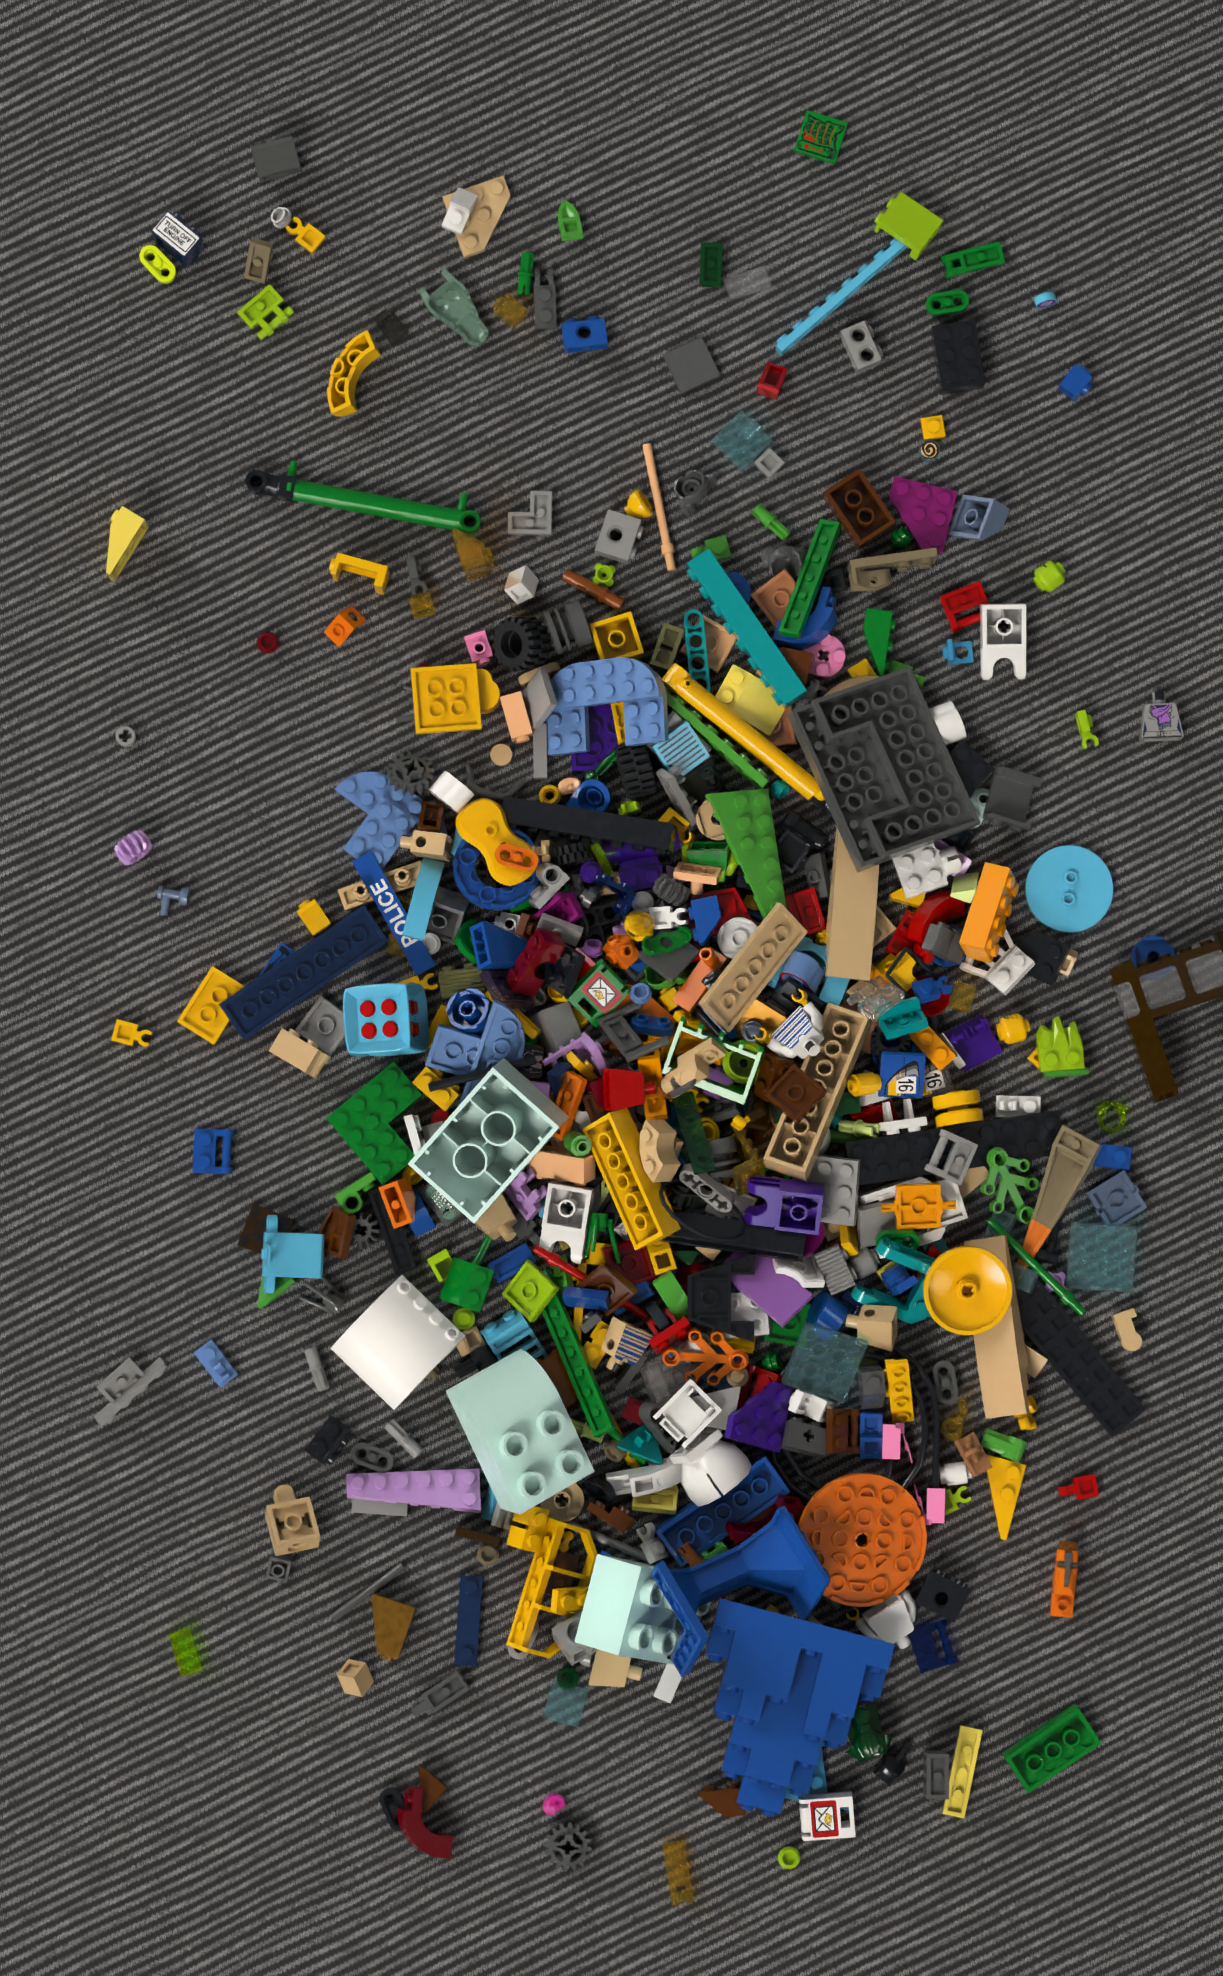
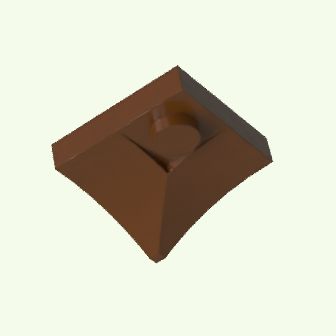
M333 1206L330 1209L318 1234H325V1253L340 1259H347L356 1216L338 1206Z

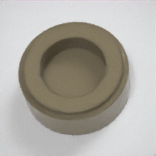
M610 1440L604 1445V1452L610 1460L620 1462L626 1456V1451L617 1448L618 1441Z

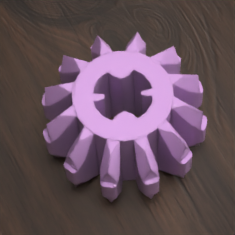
M138 830L122 838L114 850L119 860L124 865H129L144 858L153 846L147 834L142 830Z

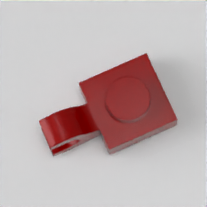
M1095 1474L1072 1478L1073 1485L1058 1487L1059 1496L1075 1494L1076 1500L1099 1496Z

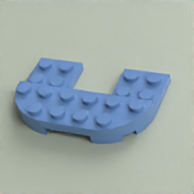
M628 657L579 662L564 667L550 680L557 706L546 719L547 755L557 756L589 752L588 706L624 702L626 746L669 742L666 689L660 675L649 667L648 664Z

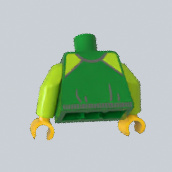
M689 831V839L685 840V833H680L679 839L684 843L682 846V862L722 868L721 877L717 885L706 884L708 892L720 890V883L725 882L728 876L733 875L738 866L728 843L694 841L695 834Z

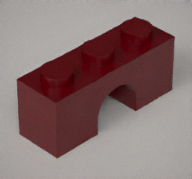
M541 928L536 929L524 950L519 954L514 966L507 974L506 979L513 992L535 997L545 981L537 966L543 962L556 964L566 948L559 933Z

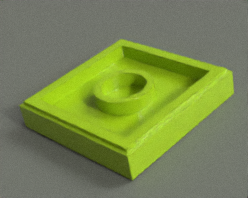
M526 1260L502 1292V1295L530 1322H535L560 1288L531 1260Z

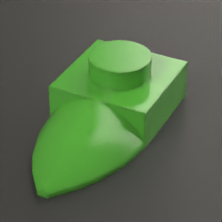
M564 200L558 211V227L561 241L583 239L579 214L570 202Z

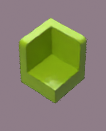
M447 1249L427 1259L440 1283L446 1280L452 1263V1258Z

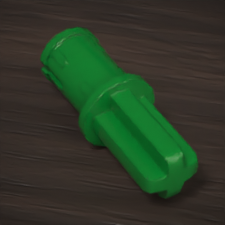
M523 252L521 254L520 271L517 273L519 280L516 295L522 296L523 287H525L524 296H530L532 277H534V274H532L533 253Z

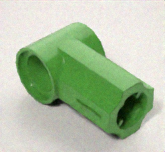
M986 1428L980 1443L983 1448L997 1452L1002 1457L1020 1463L1027 1446V1442L1010 1435L1008 1437Z

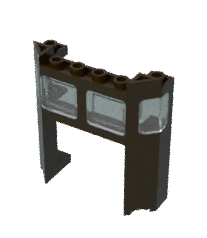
M1223 930L1213 934L1215 942L1212 939L1200 942V947L1192 949L1191 946L1178 950L1179 954L1171 956L1170 953L1159 956V961L1150 963L1149 960L1137 964L1138 968L1136 969L1133 961L1109 969L1112 976L1110 982L1153 1104L1179 1094L1153 1019L1223 996Z

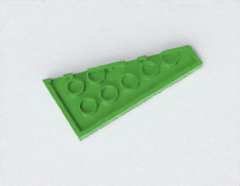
M768 789L706 794L707 801L711 803L715 813L713 814L716 820H719L724 830L723 835L737 864L741 866L745 876L743 877L746 883H749L754 893L753 898L763 919L776 903H781L786 908Z

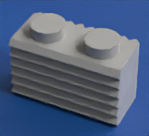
M835 1244L813 1254L831 1296L856 1285L854 1280L858 1279L853 1266L848 1268L845 1260L849 1259L843 1247Z

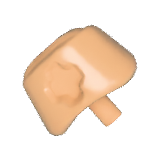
M574 777L564 778L559 782L558 789L562 795L573 794L581 785V781Z

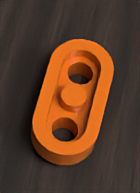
M501 844L495 851V859L499 864L521 871H533L539 862L538 856L534 851L515 845ZM504 850H507L510 853L508 859H504L502 857V852ZM526 856L531 859L529 865L523 863V858Z

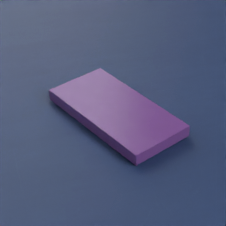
M734 1252L723 1264L746 1257L749 1254ZM754 1255V1275L731 1276V1284L782 1328L813 1298V1294L806 1288H803L793 1277L776 1273L773 1260L768 1257Z

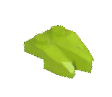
M1058 1015L1052 1019L1051 1030L1045 1025H1040L1036 1033L1040 1072L1085 1068L1082 1040L1075 1021L1070 1022L1069 1026L1064 1028Z

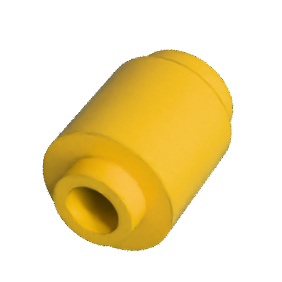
M873 1072L853 1074L847 1082L848 1091L855 1097L875 1094L882 1087L879 1074H874Z

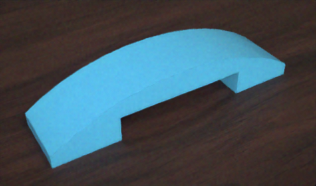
M423 857L402 936L424 941L444 862Z

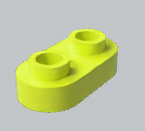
M147 245L141 249L139 258L143 266L160 283H171L176 277V269L172 262L156 246ZM149 255L155 256L152 261L147 260V257ZM168 270L170 273L168 276H163L162 272Z

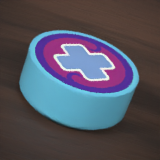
M1045 292L1036 296L1034 301L1037 308H1045L1055 304L1057 299L1055 293Z

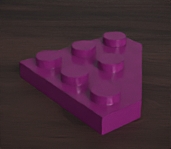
M894 476L889 495L890 502L899 513L908 531L912 534L919 549L936 548L937 555L942 556L957 491Z

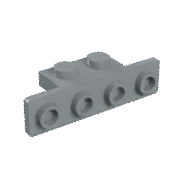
M129 1357L97 1386V1389L109 1400V1403L94 1416L98 1424L103 1426L105 1423L111 1422L120 1409L126 1408L138 1393L144 1392L152 1380L159 1378L167 1368L165 1362L159 1357L143 1372Z

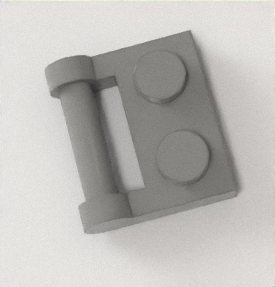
M941 1129L939 1141L929 1164H926L924 1170L957 1185H962L978 1144ZM948 1140H951L954 1143L941 1170L937 1168V1165Z

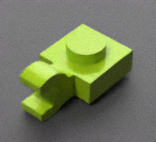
M1086 710L1077 711L1075 718L1079 734L1082 738V748L1084 750L1087 749V740H1092L1094 746L1097 747L1099 744L1098 738L1090 733V728L1093 727L1090 714L1087 715Z

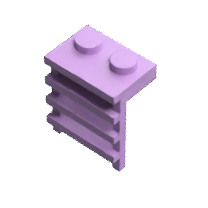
M585 1032L581 1033L582 1037L579 1039H571L569 1045L565 1047L561 1045L558 1047L559 1051L554 1054L548 1053V1057L542 1060L544 1066L551 1063L554 1067L558 1064L556 1059L562 1056L565 1063L571 1064L566 1059V1055L568 1054L567 1052L573 1049L576 1056L583 1062L587 1059L596 1068L594 1072L599 1077L603 1075V1069H610L608 1061L605 1057H602L604 1051L599 1042L594 1043Z

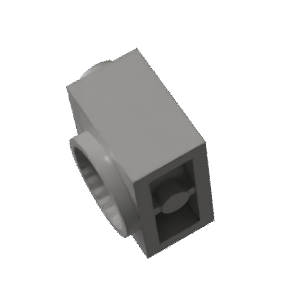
M608 509L595 547V554L624 564H628L629 559L634 560L637 547H634L636 538L641 539L644 529L641 526V519ZM612 532L621 533L622 538L618 541L612 540L610 538Z
M583 1610L577 1611L573 1617L566 1621L558 1622L551 1629L554 1641L571 1666L599 1650L574 1642Z

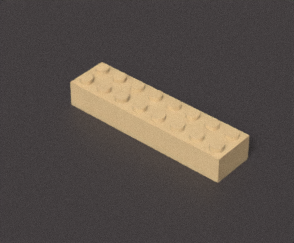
M831 1003L827 1004L822 1016L823 1028L821 1032L824 1035V1040L819 1044L820 1052L816 1056L808 1055L801 1067L802 1071L827 1090V1094L798 1125L782 1112L763 1158L765 1168L805 1182L809 1178L871 1027L869 1016Z

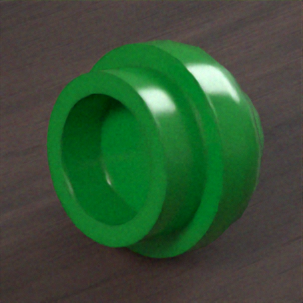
M903 526L899 529L895 528L892 532L891 547H908L913 539L912 534Z
M767 1352L759 1363V1367L777 1373L778 1370L783 1368L781 1355L778 1352Z

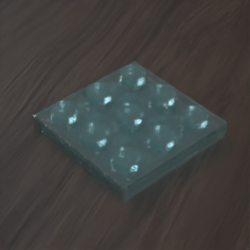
M1070 1222L1065 1287L1069 1289L1132 1292L1137 1226Z
M805 1321L784 1373L782 1383L845 1403L868 1343L866 1340Z

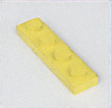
M960 1725L949 1776V1799L944 1801L942 1814L965 1818L983 1730Z

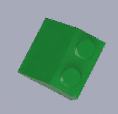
M453 1257L439 1299L481 1313L495 1271Z

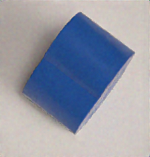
M827 1292L821 1293L815 1298L808 1310L805 1328L822 1340L830 1341L847 1317V1305Z

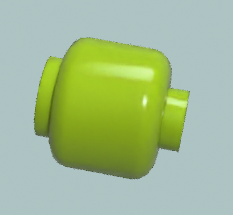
M1048 560L1034 570V577L1032 579L1040 591L1052 592L1065 582L1063 574L1066 571L1059 562L1055 564L1053 561Z

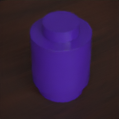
M588 861L582 865L580 876L584 882L593 884L601 878L602 869L597 862Z

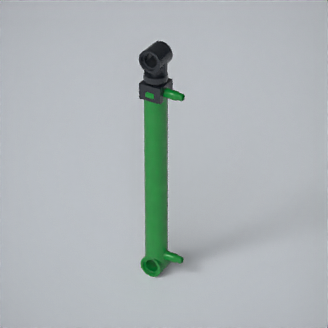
M296 461L290 462L287 475H281V480L278 475L263 473L260 470L250 471L245 478L248 491L253 495L278 496V499L283 501L310 503L459 531L466 535L477 534L481 528L479 514L473 510L466 511L467 493H461L458 508L452 509L298 480L296 477ZM260 478L263 482L259 487H253L251 485L253 479ZM473 518L476 524L473 527H466L464 525L465 520Z

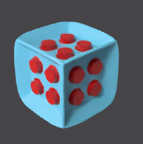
M384 983L361 985L345 989L343 996L344 1032L347 1050L350 1055L357 1057L368 1055L395 1056L427 1051L429 1043L428 1009L422 985L416 983Z

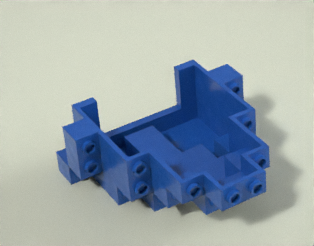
M720 1598L704 1655L708 1656L709 1661L721 1663L722 1660H725L712 1713L717 1714V1719L725 1721L734 1718L721 1771L725 1772V1777L738 1780V1776H742L736 1803L741 1804L740 1809L753 1812V1808L762 1810L761 1814L775 1817V1813L781 1814L786 1789H790V1794L803 1797V1793H809L822 1743L825 1742L824 1747L835 1750L839 1749V1746L843 1747L846 1744L851 1719L854 1718L858 1697L859 1700L872 1703L880 1698L895 1644Z

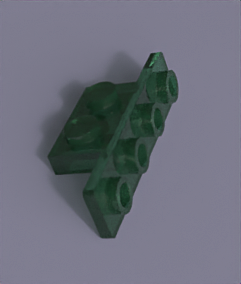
M693 1092L683 1093L674 1099L672 1098L677 1116L676 1126H673V1129L677 1132L676 1136L684 1142L680 1150L681 1158H685L686 1164L691 1163L695 1175L715 1171L714 1160Z

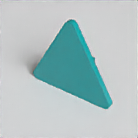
M645 1424L617 1443V1448L656 1464L663 1462L657 1441Z

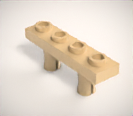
M417 861L384 873L395 893L415 887L421 862ZM363 881L338 889L345 911L374 901Z

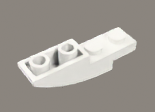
M668 1457L663 1458L661 1464L648 1461V1466L605 1474L606 1480L612 1484L616 1496L631 1493L632 1497H637L680 1483L681 1465L673 1464Z

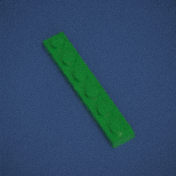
M819 520L778 630L781 636L801 638L842 528L840 522Z

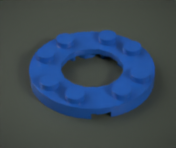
M511 829L516 836L531 846H535L523 832L518 829ZM464 839L460 842L454 856L453 875L460 892L476 906L494 911L512 909L525 902L530 897V893L537 887L539 880L536 877V870L528 879L517 885L502 888H493L485 885L477 877L475 870L476 861L482 853ZM538 856V859H539L538 865H540V864H541V860H540V856Z

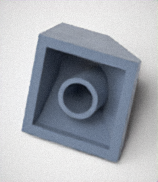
M962 495L948 535L983 541L1003 529L1010 509L995 499Z

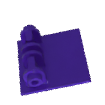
M982 1013L944 1033L966 1064L962 1067L964 1073L1003 1052L989 1027L988 1020L984 1018Z

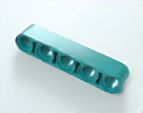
M689 610L684 616L689 674L695 681L698 679L705 680L707 683L706 690L711 693L704 618L700 611ZM691 614L699 615L700 622L698 625L691 626L688 623V617ZM695 635L702 638V644L697 648L690 645V639ZM694 658H703L705 663L702 669L693 668L692 661ZM693 707V710L695 712H697L701 717H705L703 714L698 712L697 709Z

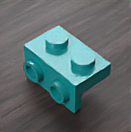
M917 996L876 1009L879 1027L887 1040L929 1028L928 1020L921 1010L920 1001Z

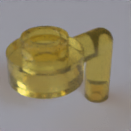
M963 1397L957 1400L959 1407L957 1416L947 1418L941 1425L942 1434L949 1441H956L964 1434L963 1421L969 1411L966 1399Z

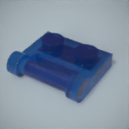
M946 1619L916 1627L913 1632L908 1634L920 1673L959 1662L957 1655H954L948 1636ZM933 1629L938 1630L946 1658L941 1660L931 1633Z

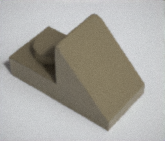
M256 238L251 239L244 278L265 284L274 255L272 253L273 243Z

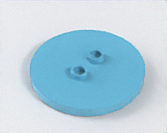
M1059 846L1045 852L1034 862L1026 878L1025 896L1032 914L1044 926L1057 932L1076 933L1094 926L1106 914L1112 901L1113 882L1107 866L1095 853L1079 846Z

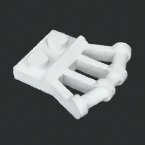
M1005 930L1004 938L1009 949L1005 952L999 947L998 955L1001 958L996 963L993 961L992 963L984 962L990 967L988 971L973 967L972 964L975 959L967 957L964 962H961L959 967L967 973L985 978L1005 996L1035 965L1031 958L1013 944L1007 930Z

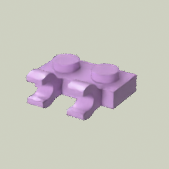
M529 1168L525 1173L522 1171L505 1190V1193L526 1221L533 1219L540 1211L542 1205L539 1201L547 1195V1188L544 1185L539 1190L534 1189L532 1192L526 1185L536 1176L532 1168Z

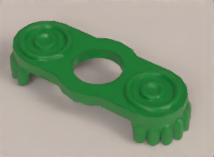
M679 926L678 930L673 932H663L653 938L646 936L642 941V950L649 956L670 953L677 948L686 946L692 939V932L688 927ZM662 938H669L672 941V946L665 948L660 944V940Z

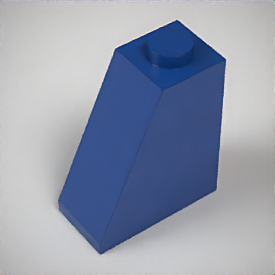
M482 921L470 927L478 970L512 969L519 954L528 943V941L487 921Z

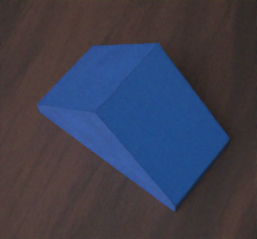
M414 1188L413 1192L416 1197L414 1222L409 1223L415 1236L418 1237L435 1228V1225L416 1188Z

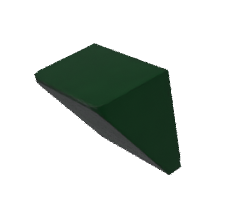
M675 1249L672 1254L686 1264L691 1265L699 1251L697 1249Z

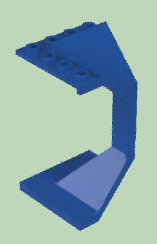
M785 1506L778 1508L767 1525L740 1545L690 1568L668 1569L665 1562L661 1561L655 1565L651 1573L682 1625L670 1658L681 1677L690 1674L709 1638L696 1616L700 1606L741 1587L750 1586L786 1597L799 1618L806 1620L811 1616L831 1581L828 1571L818 1561L817 1553L810 1548L804 1532L799 1530L793 1514L788 1512Z

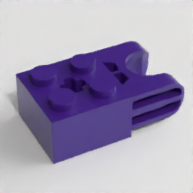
M751 1176L747 1181L749 1192L763 1197L766 1203L759 1206H749L744 1211L743 1219L750 1225L774 1227V1230L819 1235L825 1184L765 1176Z

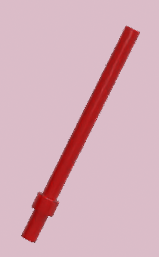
M538 1244L532 1250V1252L544 1258L546 1263L552 1267L557 1266L580 1281L587 1276V1274L562 1260L560 1255L554 1251L549 1252ZM629 1300L621 1305L643 1320L649 1314Z

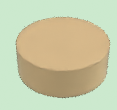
M497 744L490 752L491 760L497 766H506L512 760V751L505 744Z

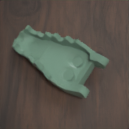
M445 268L440 273L445 279V283L430 295L423 287L417 292L426 308L435 318L458 333L470 346H477L484 342L488 337L489 331L479 318L467 289Z

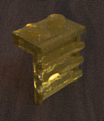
M732 1126L736 1133L738 1151L736 1152L743 1162L733 1167L734 1190L740 1196L750 1193L747 1188V1181L751 1176H765V1164L763 1158L759 1159L758 1150L756 1148L752 1150V1140L750 1138L746 1139L745 1129L743 1128L741 1131H738Z

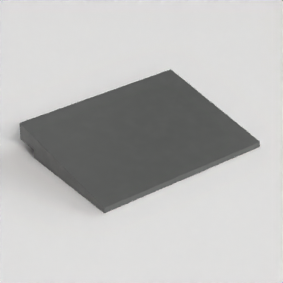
M910 667L814 699L810 704L792 709L787 715L857 873L981 823Z

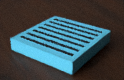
M684 720L668 732L669 742L650 745L667 772L673 766H677L682 770L677 775L681 774L684 776L710 757L687 720Z

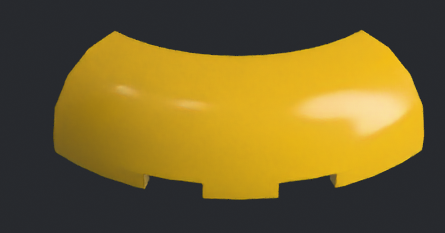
M368 330L360 333L345 345L346 348L338 358L336 357L332 365L327 395L329 407L334 416H346L357 412L355 389L358 379L363 370L372 361L381 357L376 343Z

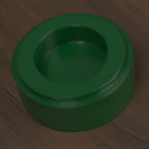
M571 1667L562 1668L557 1674V1685L565 1691L575 1689L579 1682L577 1671Z

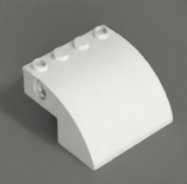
M401 1275L347 1329L331 1349L395 1410L424 1381L430 1372L456 1348L465 1335Z

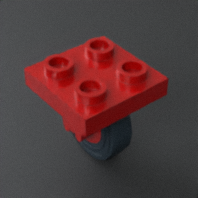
M655 1301L645 1306L646 1311L651 1317L646 1323L655 1336L648 1342L656 1355L662 1354L665 1348L672 1347L676 1342L680 1341L682 1343L688 1339V1332L692 1327L686 1317L677 1321L668 1308L661 1310Z

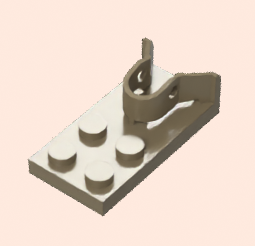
M929 548L850 560L848 564L850 588L853 592L877 591L892 584L890 570L907 572L910 571L911 567H919V569L931 568V564H935L938 556L937 549Z

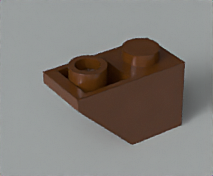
M739 1783L726 1784V1788L717 1789V1785L703 1786L704 1790L699 1791L700 1797L722 1816L747 1815L746 1810L740 1809L741 1804L736 1803L740 1788Z

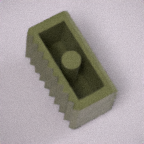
M464 964L463 969L455 970V966L443 967L442 972H438L442 1000L450 999L455 993L465 991L467 988H474L485 994L482 970H478L477 964Z

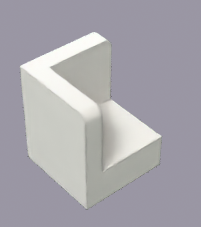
M525 565L509 573L504 591L516 604H519L534 597L539 580Z

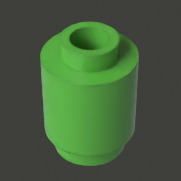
M570 1131L564 1137V1147L575 1156L583 1157L590 1152L592 1147L591 1140L581 1132Z

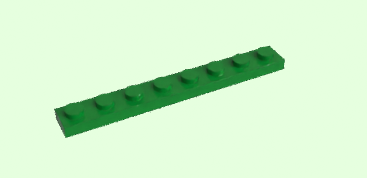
M548 1269L543 1270L542 1272L555 1283L551 1271ZM558 1290L542 1313L594 1437L599 1438L615 1429L616 1425Z

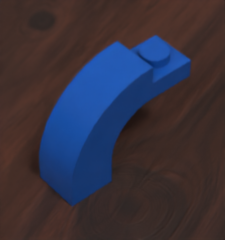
M822 587L816 609L808 617L800 639L781 636L778 630L782 620H778L773 636V641L778 649L782 647L794 650L807 649L818 644L829 635L838 619L834 610L837 599L831 587Z

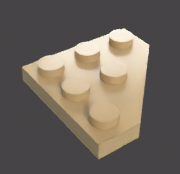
M504 176L464 189L479 196L462 236L455 233L464 258L484 252L499 223L501 215L511 198ZM454 193L442 196L447 211L450 207L449 201Z

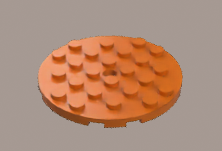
M853 1473L832 1480L813 1495L804 1508L798 1523V1528L804 1532L810 1548L817 1553L821 1566L829 1573L831 1581L823 1595L843 1605L853 1607L874 1606L883 1603L894 1595L897 1596L910 1584V1580L916 1571H919L924 1559L927 1531L924 1517L917 1502L906 1489L893 1480L881 1475ZM863 1533L866 1535L867 1540L864 1545L859 1546L856 1539Z

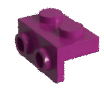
M558 892L533 917L535 920H538L542 913L574 924L585 914L573 892L565 894Z

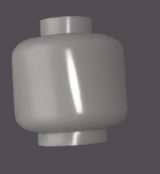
M859 1248V1254L848 1256V1268L853 1266L859 1279H863L878 1270L877 1265L880 1262L872 1248Z

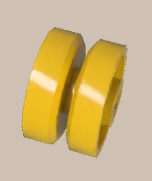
M959 1090L932 1097L933 1109L948 1111L935 1117L936 1128L984 1121L982 1109H968V1106L978 1104L981 1101L979 1090Z

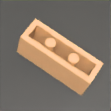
M545 1145L527 1165V1171L529 1168H532L537 1179L550 1178L555 1179V1182L558 1183L573 1182L575 1186H585L588 1182L595 1179V1158L593 1153L590 1152L586 1156L577 1157L566 1148Z

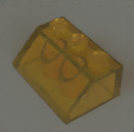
M456 528L452 529L453 542L467 583L492 575L491 568H494V562L490 547L485 548L484 542Z

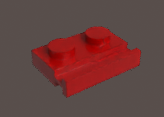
M813 886L785 895L787 910L807 930L806 935L826 929Z

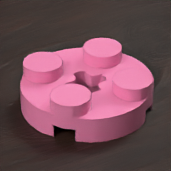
M828 635L818 644L803 649L804 652L814 654L810 672L813 676L829 678L836 675L843 667L846 657L845 649L842 643L834 636ZM820 651H827L829 653L827 656L828 661L824 659L820 661L818 659Z

